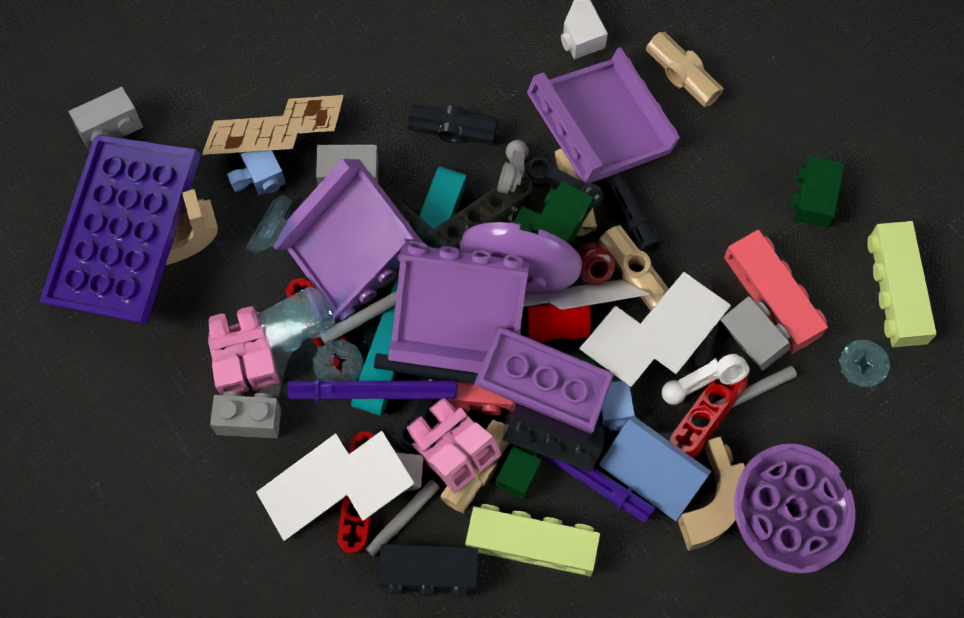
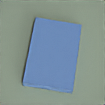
M633 415L628 419L599 466L629 488H632L633 491L675 521L678 520L711 473L706 467Z

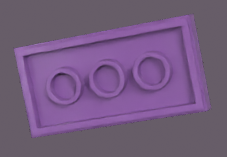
M497 326L474 386L592 433L614 373Z

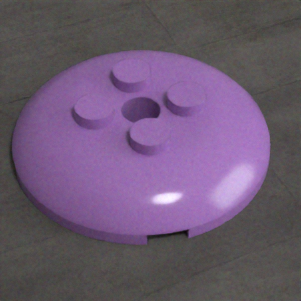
M494 222L474 226L463 234L460 242V252L473 253L474 251H485L495 257L504 258L508 255L521 257L523 261H530L525 293L559 292L571 286L580 276L582 260L577 251L564 240L539 229L537 235L520 230L521 224Z
M799 444L777 445L760 452L751 459L738 479L734 495L736 522L749 548L768 565L789 573L814 572L836 561L848 546L855 525L853 495L851 489L847 490L844 481L839 475L840 469L824 454ZM787 503L793 507V516L790 514L788 506H786Z

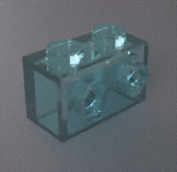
M307 287L258 314L270 348L281 349L284 352L299 348L301 342L309 337L317 338L327 332L326 328L336 324L323 291L312 287Z

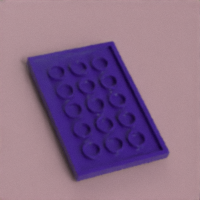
M97 135L93 140L39 302L48 306L147 325L185 206L182 192L190 190L201 154L195 149Z

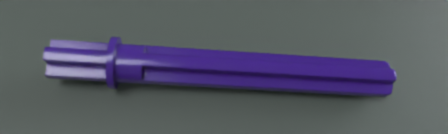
M316 378V381H288L287 395L289 399H316L317 403H320L321 400L455 399L457 398L458 386L455 381H321V378Z
M542 455L616 504L617 510L622 508L644 523L652 515L655 507L633 494L632 488L627 490L595 468L589 472Z

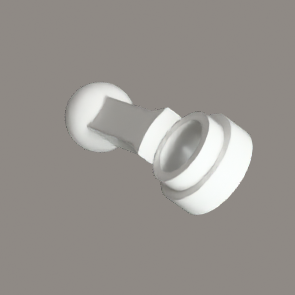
M737 354L727 355L720 359L719 362L715 358L709 364L682 379L667 382L662 388V397L671 405L680 404L687 395L716 379H720L723 384H734L741 381L749 373V366L745 359Z

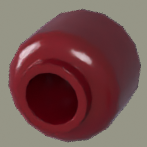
M588 241L576 249L582 260L580 277L583 281L598 285L611 278L616 264L614 256L604 244L598 241Z

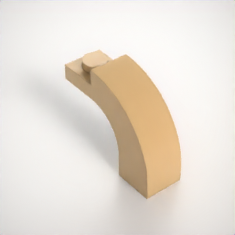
M195 189L182 192L186 210L181 215L166 265L181 261L198 253L208 246L217 234L218 227L211 201L197 200Z
M721 437L708 440L704 447L716 480L714 501L704 508L682 514L678 520L688 551L701 548L716 541L736 520L734 495L738 479L745 467L744 463L731 466L730 463H733L731 450L728 445H723Z

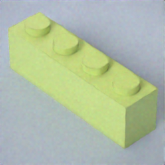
M913 221L877 224L871 235L868 236V250L874 255L873 275L880 285L879 305L881 309L885 310V335L887 338H890L892 347L928 344L936 336V329Z
M482 504L481 508L473 507L465 548H476L478 553L591 577L600 533L593 532V527L584 524H575V527L564 526L561 520L550 517L543 518V521L531 519L530 514L522 511H512V514L499 512L500 508L488 504Z

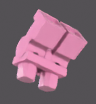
M253 306L237 311L239 324L229 326L225 314L209 317L210 331L208 344L213 361L212 368L215 387L220 395L227 391L248 392L247 379L253 390L281 383L264 320L258 317Z
M442 398L430 408V411L438 419L439 423L430 428L421 416L407 426V429L415 441L412 446L423 456L425 463L443 479L448 488L455 494L476 477L470 463L479 472H482L502 454L494 437L478 423H474L462 408L455 409L451 403Z

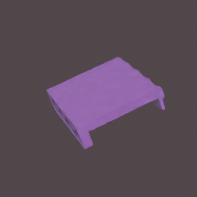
M621 47L617 48L611 60L550 80L544 72L534 75L527 91L528 96L581 181L585 184L668 155L680 138L676 128L670 123L662 111L661 105L656 102L648 90L647 84L641 79L633 67L632 61L625 55Z
M342 159L269 240L275 250H288L333 312L327 319L329 324L340 323L358 313L357 310L363 304L368 303L377 295L376 290L382 284L389 282L395 277V270L400 266L399 254L403 244H409L410 242L422 243L421 239L360 159Z
M421 242L403 244L399 254L400 269L388 360L478 373L497 326L519 334L530 261H523L521 257L508 255L504 258L495 257L485 251H474L473 253L459 252V249L450 246H444L440 249L431 248Z

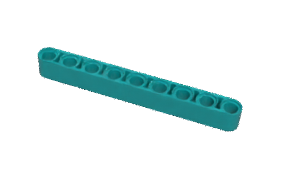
M438 167L414 230L422 243L428 247L440 249L445 246L466 188L468 175ZM399 273L391 293L397 291ZM395 306L383 313L358 381H396L398 372L374 368L376 353L389 355ZM352 399L351 406L382 416L389 399Z

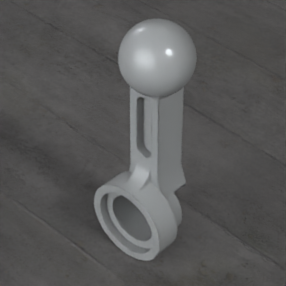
M521 140L511 141L506 147V156L510 163L505 162L498 183V192L505 194L508 191L514 192L516 185H520L524 173V161L529 155L527 144Z

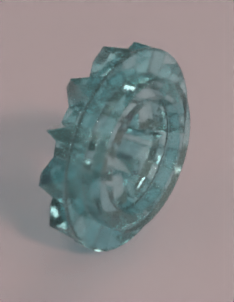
M344 339L337 341L329 340L327 344L318 348V352L313 358L314 372L317 378H321V381H355L363 368V359L360 351L354 344L346 342ZM333 353H336L340 359L346 358V361L342 363L343 373L341 374L335 366H329V364L333 363Z
M857 340L845 347L839 359L841 373L848 378L849 383L859 385L860 388L875 387L886 378L890 368L889 358L884 349L877 343L869 340ZM865 354L866 363L872 367H868L865 373L862 374L861 366L854 362H859Z

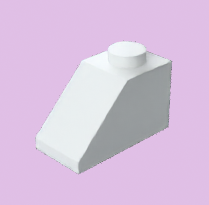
M574 0L564 22L561 41L566 51L570 50L575 60L604 49L606 46L607 32L590 0Z

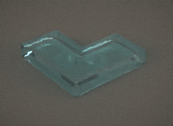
M283 195L272 201L246 246L248 251L258 254L274 246L287 223V220L283 217L292 200Z

